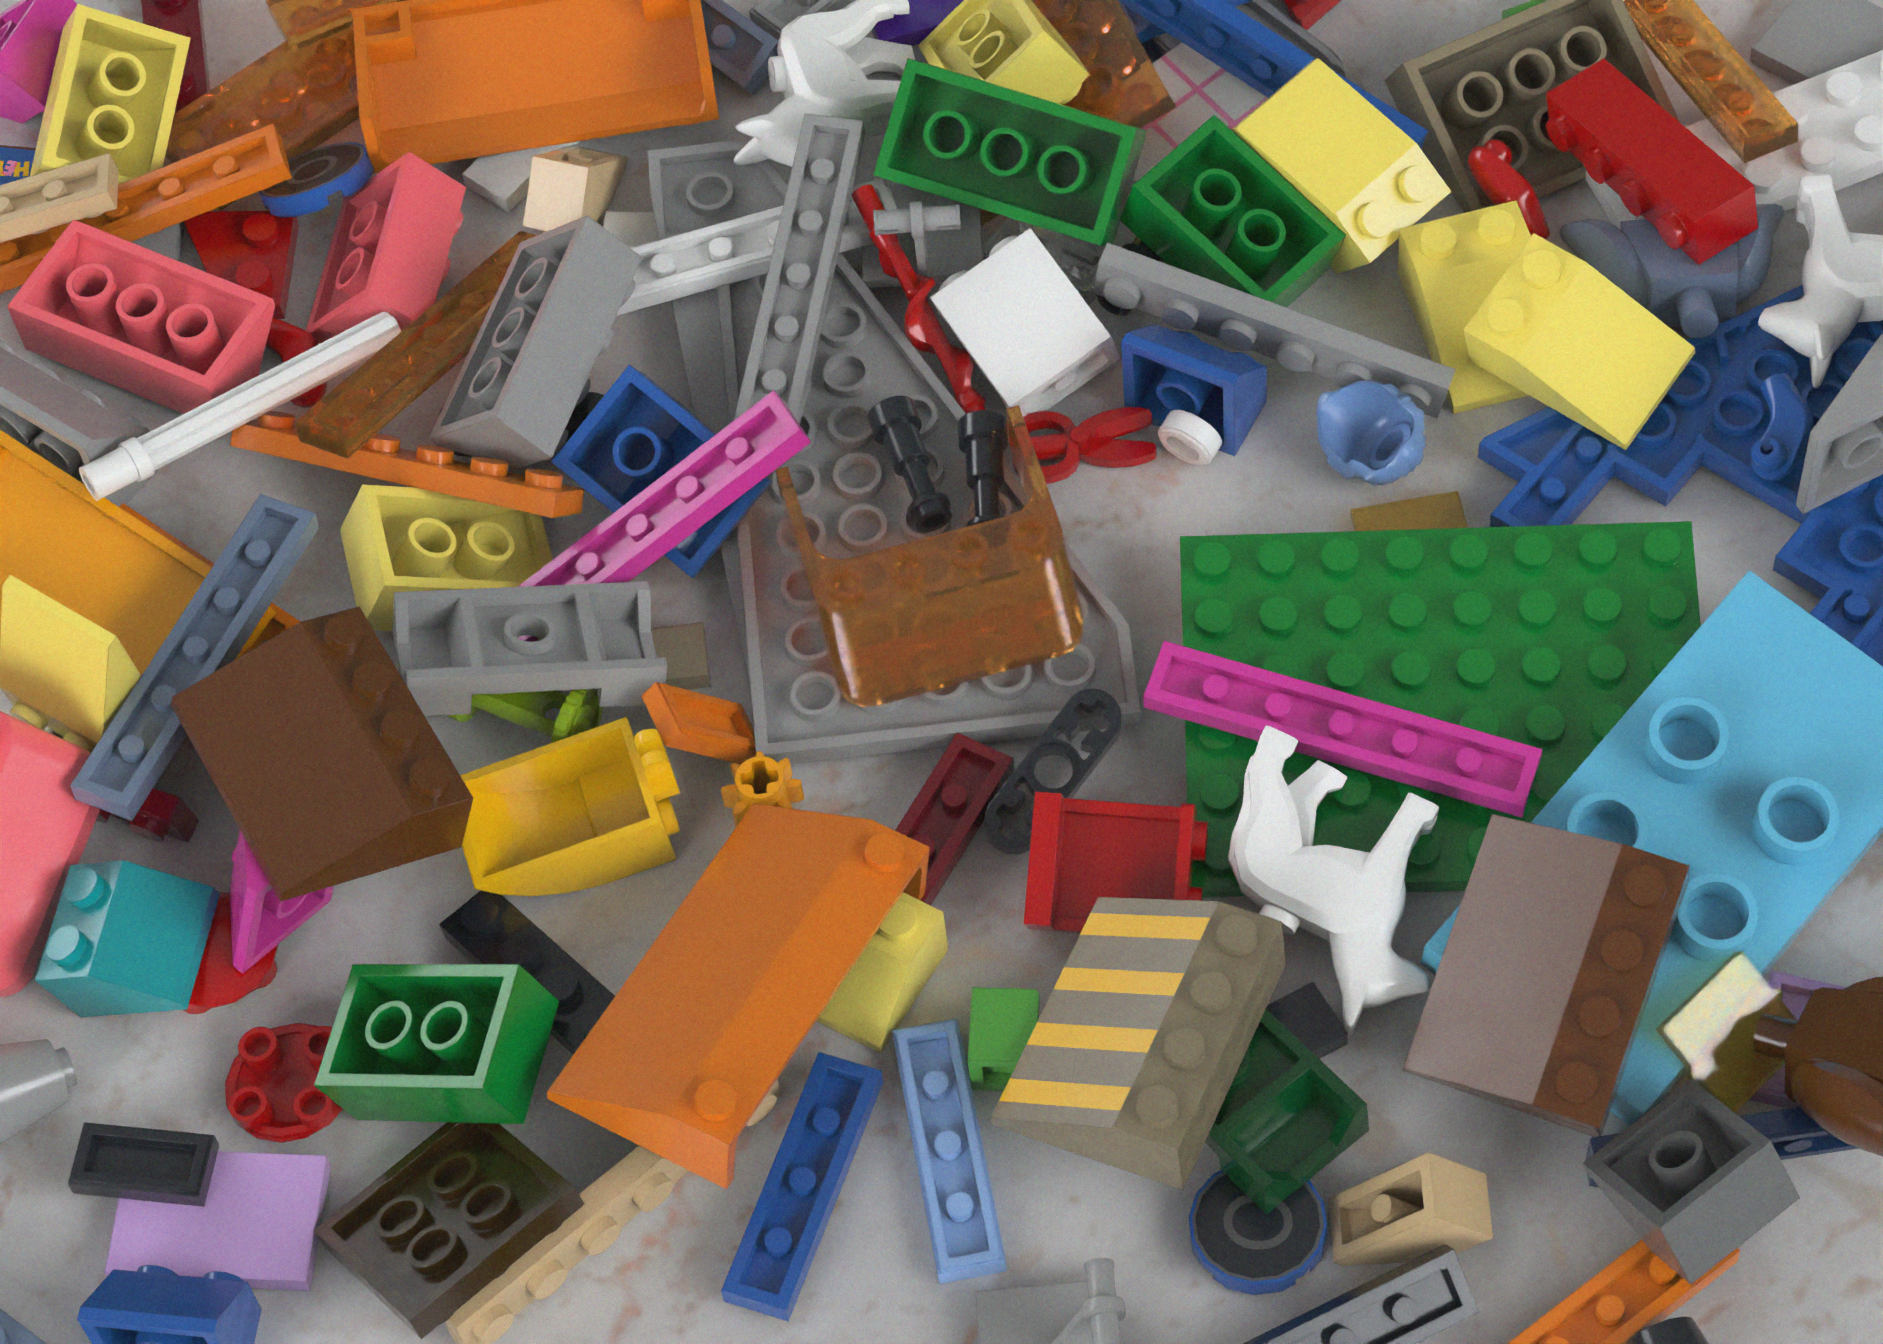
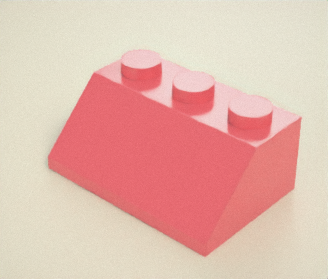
M408 152L370 178L368 183L349 197L348 195L344 197L306 331L311 333L318 340V343L321 344L381 312H388L398 322L403 335L401 342L388 350H396L416 336H424L431 329L438 315V307L435 305L439 287L450 270L451 260L447 257L452 238L458 232L463 221V213L460 211L466 186L411 152Z

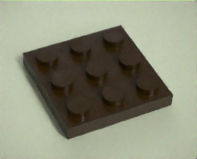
M447 1122L313 1231L323 1246L422 1339L438 1325L447 1321L456 1310L491 1281L503 1275L514 1262L547 1235L556 1231L566 1219L585 1204L571 1183L502 1125L494 1123Z

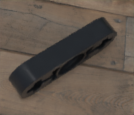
M1085 689L1074 694L989 803L985 812V829L989 841L996 849L1013 855L1030 851L1034 804L1025 817L1026 825L1030 829L1025 835L1016 830L1009 837L1002 835L1003 821L998 816L1002 811L1013 815L1024 804L1026 793L1017 790L1022 783L1026 785L1033 796H1035V791L1061 793L1064 798L1072 799L1116 742L1121 731L1122 716L1117 701L1109 693L1100 689ZM1097 707L1105 710L1104 724L1108 729L1104 732L1095 728L1089 731L1081 742V750L1090 754L1083 760L1073 746L1056 738L1060 733H1064L1069 742H1071L1081 727V718L1077 713L1082 709L1091 714ZM1059 755L1070 763L1073 773L1070 780L1064 786L1054 789L1047 788L1037 781L1034 769L1043 757Z

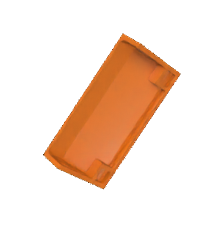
M406 0L352 9L359 118L368 156L374 167L373 173H379L408 152L429 164H436L679 125H694L699 122L720 119L701 0Z
M753 803L548 1089L547 1099L727 1189L734 1179L735 1147L738 1137L901 894L904 892L918 900H921L925 894L930 847L872 819Z

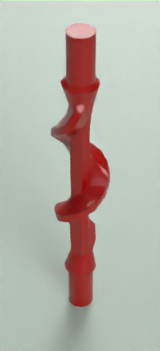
M872 184L859 187L851 194V197L870 232V240L879 250V261L883 272L899 280L910 302L904 317L906 337L919 351L937 355L953 388L955 400L966 414L973 411L986 410L984 406L986 400L972 386L971 376L974 368L972 357L967 350L955 347L948 341L927 300L929 292L936 284L935 280L932 277L914 272L898 242L897 234L875 236L873 211L885 210Z

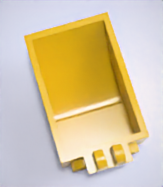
M627 717L460 775L473 796L462 848L475 889L500 895L515 896L570 893L602 886L677 859L669 835L681 832L669 797L680 794V790L663 740L656 729H645L634 735Z

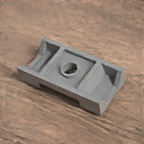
M648 581L394 592L392 632L398 671L424 716L471 714L472 695L569 691L577 689H596L600 707L645 705L641 695L655 682L666 684L668 667L666 657L657 658L652 637L651 598ZM525 635L536 636L539 641L527 642L517 637Z

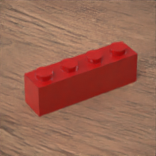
M1603 58L1546 93L1549 120L1546 122V130L1553 144L1562 152L1569 151L1582 162L1586 171L1596 183H1605L1621 197L1622 202L1630 213L1637 217L1642 215L1655 226L1664 242L1674 250L1680 248L1694 262L1700 265L1758 229L1754 185L1606 59Z

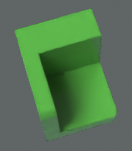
M972 987L967 1060L972 1090L1004 1091L1039 1019L1040 997L1036 989Z

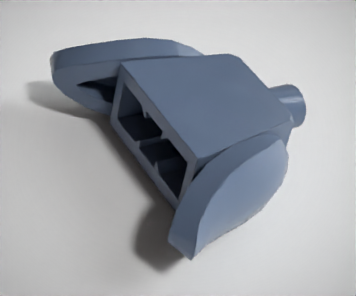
M1756 204L1758 229L1700 265L1694 262L1680 248L1677 250L1670 248L1660 236L1658 229L1647 219L1620 221V229L1604 220H1579L1563 225L1559 234L1561 239L1578 258L1587 262L1668 327L1682 326V330L1687 336L1702 338L1713 333L1719 322H1725L1736 316V302H1744L1761 289L1771 263L1773 237L1784 215V210L1782 206L1777 204Z

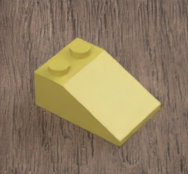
M964 0L918 45L928 64L1062 105L1068 103L1077 95L1082 82L1090 75L1073 49L1031 0Z
M1319 58L1312 60L1231 129L1346 234L1331 265L1336 274L1371 263L1399 238L1400 228L1414 225L1451 192L1418 144Z
M1516 200L1399 229L1397 273L1431 360L1456 369L1446 395L1453 414L1529 396L1470 362L1463 329L1531 237Z
M1534 233L1463 329L1470 362L1624 450H1627L1696 353L1694 346L1587 262Z
M362 484L340 528L356 607L360 606L373 630L392 631L394 592L518 587L552 561L541 515L415 487Z
M9 575L2 585L0 688L13 705L9 713L11 716L41 730L48 727L63 736L64 740L92 753L137 684L141 674L116 635L14 576Z

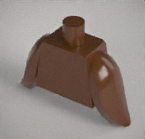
M1874 977L1856 982L1844 989L1822 987L1813 990L1798 1020L1762 1013L1755 1029L1753 1050L1758 1054L1785 1060L1784 1093L1791 1101L1798 1103L1802 1110L1827 1133L1849 1145L1883 1157V977Z

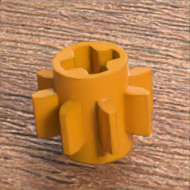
M757 751L755 757L744 761L741 765L733 762L730 768L735 784L721 787L724 807L734 808L732 814L735 827H737L753 803L793 809L791 803L804 800L801 780L791 779L793 774L790 760L786 757L776 762L772 758L765 757L762 751Z

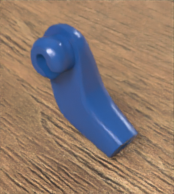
M1787 373L1774 374L1764 380L1760 386L1771 416L1768 428L1761 440L1758 439L1752 446L1751 465L1753 471L1760 478L1768 481L1782 479L1793 471L1809 441L1810 432L1814 425L1812 414L1806 402Z

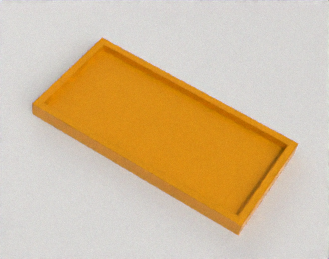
M0 430V637L2 585L9 575H12L116 635L142 676L212 567L105 497L96 501L87 490L85 484ZM270 606L236 659L241 657L249 646L253 645L276 614Z

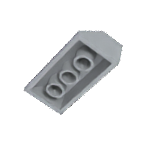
M589 216L582 217L520 242L428 440L439 447L449 448L471 456L503 460L508 462V466L517 469L543 460H549L557 455L567 440L568 431L565 428L572 412L582 402L590 389L591 381L588 377L595 361L606 350L612 340L613 330L611 326L618 310L628 301L635 289L633 277L642 256Z
M0 339V430L84 484L79 472L80 467L119 448L118 445L129 438H138L150 432L137 418L131 415H126L122 418L108 410L105 404L92 392L86 389H80L77 392L63 384L60 378L46 365L37 362L32 366L20 359L14 350ZM152 476L141 482L135 481L105 498L118 507L122 503L127 505Z

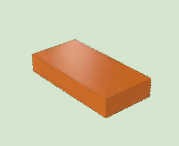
M655 682L641 695L665 746L740 765L744 761L755 757L754 728L742 704Z

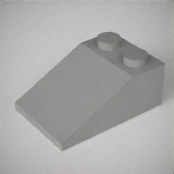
M1883 333L1810 432L1796 506L1802 514L1883 474Z

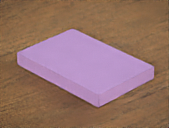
M218 1151L204 1207L119 1198L104 1272L105 1275L108 1276L113 1269L137 1271L138 1267L143 1265H156L170 1269L179 1276L204 1278V1274L207 1272H226L240 1277L244 1282H248L250 1288L311 1291L319 1238L313 1230L322 1224L331 1169L327 1156Z

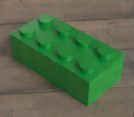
M907 58L873 175L1099 246H1106L1107 243L1114 244L1120 224V217L1128 198L1148 131Z

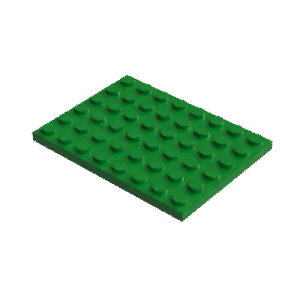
M1692 521L1180 536L1183 646L1543 749L1523 818L1298 752H1293L1285 760L1282 775L1287 786L1307 771L1317 760L1326 763L1347 776L1342 789L1327 793L1316 809L1313 846L1332 845L1370 853L1399 811L1408 792L1439 806L1437 821L1431 833L1421 835L1411 850L1404 878L1406 892L1465 891L1492 814L1531 823L1701 626ZM1185 720L1187 804H1195L1197 821H1208L1206 860H1193L1191 887H1203V897L1246 896L1240 891L1239 884L1228 861L1232 833L1243 804L1245 772L1250 757L1255 754L1259 741Z

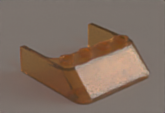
M1019 405L1006 408L1010 450L1029 502L1022 510L1005 517L852 558L834 559L824 556L815 549L808 534L788 466L775 470L783 513L836 686L842 697L851 704L861 707H872L1059 657L1073 651L1081 642L1084 633L1083 615L1063 531Z

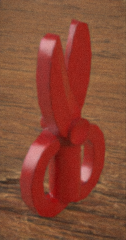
M1122 407L1098 413L1075 427V424L1068 416L1058 412L1040 411L1029 413L1015 421L1009 432V440L1014 451L1013 469L1025 481L1035 484H1051L1067 479L1076 472L1080 460L1107 468L1133 467L1148 463L1156 459L1157 447L1155 443L1114 438L1152 425V414L1146 408ZM1041 429H1054L1060 432L1057 434L1026 437L1029 433ZM1065 457L1061 462L1049 466H1037L1029 463L1031 461Z

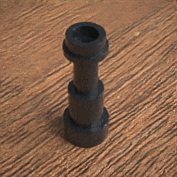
M907 396L886 398L869 410L867 420L876 442L885 446L895 474L902 476L905 480L913 501L907 509L909 519L915 523L919 531L931 532L945 526L952 518L950 511L951 503L946 494L936 492L926 468L930 463V458L919 433L922 421L911 398Z
M978 410L963 415L958 421L959 449L965 453L967 485L974 490L975 518L966 524V533L970 538V545L974 549L979 551H996L1007 545L1010 533V522L1000 516L999 488L1004 484L1003 451L1006 450L1009 443L1008 425L1006 417L1001 413L991 410Z

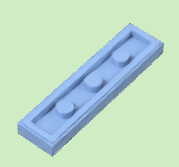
M958 1018L892 1030L939 1284L1007 1272Z

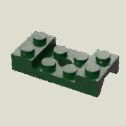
M1265 1009L1205 1143L1219 1156L1220 1170L1267 1215L1369 1131L1367 1103Z

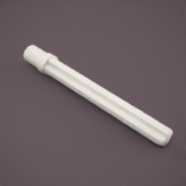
M381 312L138 438H129L118 445L119 448L79 468L81 478L87 490L98 501L135 481L141 482L155 474L154 471L398 345L403 339L399 324L394 316H391L388 312Z

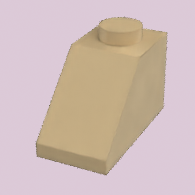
M574 145L533 156L523 226L543 230L542 233L585 216L591 217L601 225L605 212L609 208L626 169L627 156Z
M1430 1152L1328 1198L1333 1263L1342 1266L1405 1263L1443 1244L1453 1248L1457 1254L1493 1238L1486 1173Z

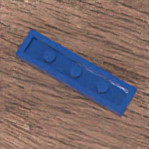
M818 1052L721 1289L724 1302L789 1322L884 1083L882 1070Z

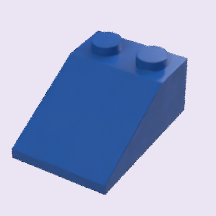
M628 365L551 462L614 513L717 433L651 378ZM765 477L664 556L694 579L772 481Z

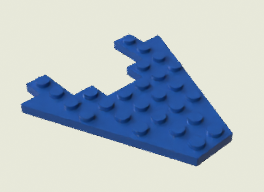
M1802 284L1719 324L1715 331L1706 337L1686 340L1695 347L1696 353L1627 450L1549 406L1484 437L1479 443L1478 458L1518 481L1517 485L1491 513L1490 527L1572 525L1613 476L1666 507L1698 468L1703 466L1801 524L1775 556L1773 571L1819 597L1821 600L1812 609L1810 614L1883 666V474L1802 514L1796 506L1808 443L1793 471L1782 479L1776 481L1764 480L1753 471L1751 465L1752 446L1758 439L1761 440L1768 428L1771 416L1768 404L1760 389L1762 382L1774 374L1787 373L1812 414L1814 428L1883 333V320L1857 322L1847 339L1833 353L1821 385L1818 388H1814L1811 380L1809 358L1797 352L1776 336L1762 330L1758 325L1759 317L1765 308L1802 298L1804 296Z

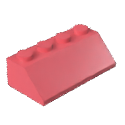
M73 219L8 304L7 308L26 350L185 414L259 375L275 303L270 297Z

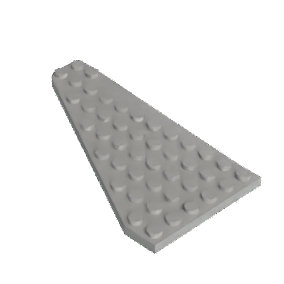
M726 141L647 150L650 196L659 240L783 206L788 184L769 159L746 165L735 164L734 158L736 154L746 145L738 142ZM838 253L800 423L811 443L767 476L772 483L721 545L752 699L756 753L757 751H762L765 757L772 758L776 762L787 757L792 765L948 747L957 732L980 743L1037 737L1045 732L1068 700L1077 692L1085 689L1103 690L1117 701L1121 709V727L1142 725L1129 623L1004 462V484L999 488L1000 516L1010 522L1008 543L1005 547L996 551H979L970 545V538L966 533V524L975 518L974 490L967 485L965 453L959 449L958 421L966 413L842 253ZM767 274L754 276L731 284L717 286V288L671 300L694 415L715 433L720 432L734 421ZM893 396H907L911 398L922 421L919 433L930 458V463L926 468L936 492L946 494L951 503L950 511L952 518L945 526L931 532L919 531L915 523L909 519L907 509L913 501L905 480L902 476L895 474L885 446L876 442L867 420L869 410L886 398ZM1097 707L1090 714L1081 709L1077 713L1081 718L1079 732L1090 731L1093 728L1107 729L1104 724L1105 710Z

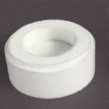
M1183 410L1170 411L1158 430V436L1162 445L1174 456L1192 465L1203 466L1210 464L1222 445L1220 435L1210 424L1200 417Z

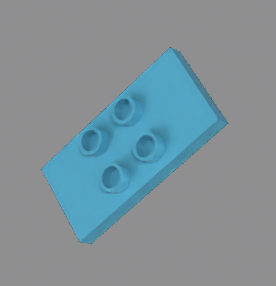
M1750 570L1531 822L1622 843L1690 866L1689 882L1610 1110L1627 1125H1632L1662 1101L1883 834V666ZM1460 905L1424 946L1420 964L1434 975H1436Z

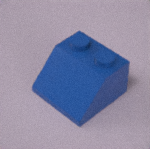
M1158 324L1126 332L1121 341L1124 407L1149 409L1152 414V425L1158 427L1162 425L1172 410H1183L1192 413L1206 421L1218 432L1222 439L1219 451L1235 456L1267 402V366L1256 362L1252 357L1244 353H1231L1202 342L1198 337L1189 332L1174 331Z
M143 1265L138 1267L137 1271L113 1269L80 1306L77 1321L92 1344H254L262 1308L248 1282H244L243 1279L236 1275L212 1271L205 1273L204 1278L179 1276L174 1271L165 1267Z

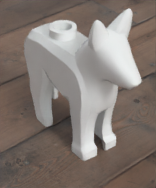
M855 0L846 7L836 11L798 16L785 26L781 31L778 41V56L770 57L768 61L772 92L783 91L785 100L767 115L749 118L736 126L739 132L753 138L736 154L734 163L746 165L771 159L792 167L805 113L864 121V139L885 134L901 81L868 80L866 75L873 72H896L902 77L907 58L915 60L911 45L872 39L865 36L873 29L877 22L891 19L894 14H909L908 0Z
M1829 174L1804 176L1800 179L1798 194L1800 200H1796L1795 216L1797 222L1805 225L1809 234L1810 245L1802 267L1804 296L1795 301L1783 302L1765 308L1758 320V325L1762 330L1776 336L1794 350L1809 358L1811 380L1814 388H1818L1821 385L1833 353L1847 339L1857 322L1883 320V235L1852 233L1848 231L1836 198L1832 178Z
M1266 725L1260 736L1255 754L1250 757L1245 772L1243 804L1232 833L1228 861L1237 879L1240 891L1262 908L1259 913L1260 915L1282 921L1284 933L1293 935L1297 928L1300 927L1329 941L1333 967L1342 994L1343 1027L1349 1037L1354 1033L1364 1008L1380 1007L1399 998L1424 994L1430 988L1428 974L1412 961L1398 956L1393 951L1392 942L1405 907L1406 887L1404 878L1408 858L1420 836L1431 833L1437 821L1439 806L1408 792L1399 811L1370 853L1332 845L1313 846L1316 809L1327 793L1342 789L1347 776L1326 763L1317 760L1307 771L1287 786L1282 770L1285 760L1293 754L1298 740Z

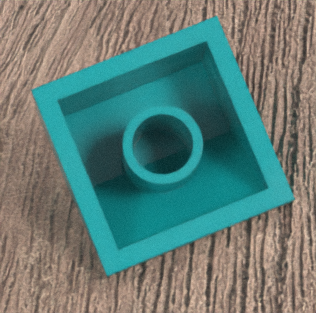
M125 860L70 865L35 981L80 1017L187 1010L220 893L214 887Z

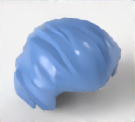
M1375 380L1357 381L1336 391L1324 392L1319 396L1316 411L1318 441L1327 456V463L1340 475L1348 480L1355 477L1371 485H1385L1397 481L1400 477H1407L1410 472L1414 471L1417 465L1421 464L1424 458L1423 450L1427 446L1425 443L1426 436L1423 433L1425 430L1423 425L1424 410L1416 407L1415 403L1411 401V397L1401 392L1393 384H1384Z

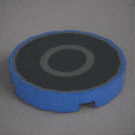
M355 142L336 143L292 158L288 161L292 178L258 192L266 211L269 208L271 215L281 218L298 217L324 209L325 206L330 204L327 196L341 190L344 197L353 195L368 183L373 174L374 167L364 145Z
M1220 1170L1214 1173L1198 1190L1189 1214L1192 1252L1200 1265L1202 1263L1205 1269L1213 1274V1279L1225 1288L1250 1295L1278 1293L1295 1285L1296 1279L1304 1276L1309 1269L1311 1272L1321 1261L1328 1237L1324 1201L1310 1180L1266 1215Z

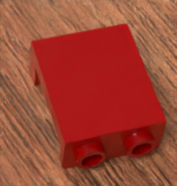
M1035 791L1023 924L1029 930L1080 934L1098 897L1203 901V887H1191L1193 860H1206L1208 821H1197L1195 804L1181 803V807L1070 799L1064 798L1061 793Z

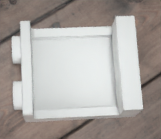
M1031 228L1019 236H1010L1000 241L993 247L988 258L969 271L962 270L951 275L942 283L939 292L930 297L942 321L954 332L997 391L1015 421L1029 413L1048 410L1121 359L1111 335Z

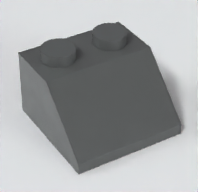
M1692 1079L1685 1082L1583 1162L1588 1174L1647 1247L1690 1285L1800 1199L1772 1142Z

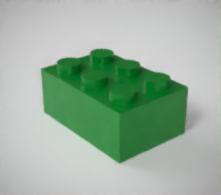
M1215 115L1209 118L1133 184L1120 217V221L1166 264L1286 308L1330 269L1346 237L1343 231Z
M352 964L314 1086L356 1120L524 1124L560 1001L519 964Z

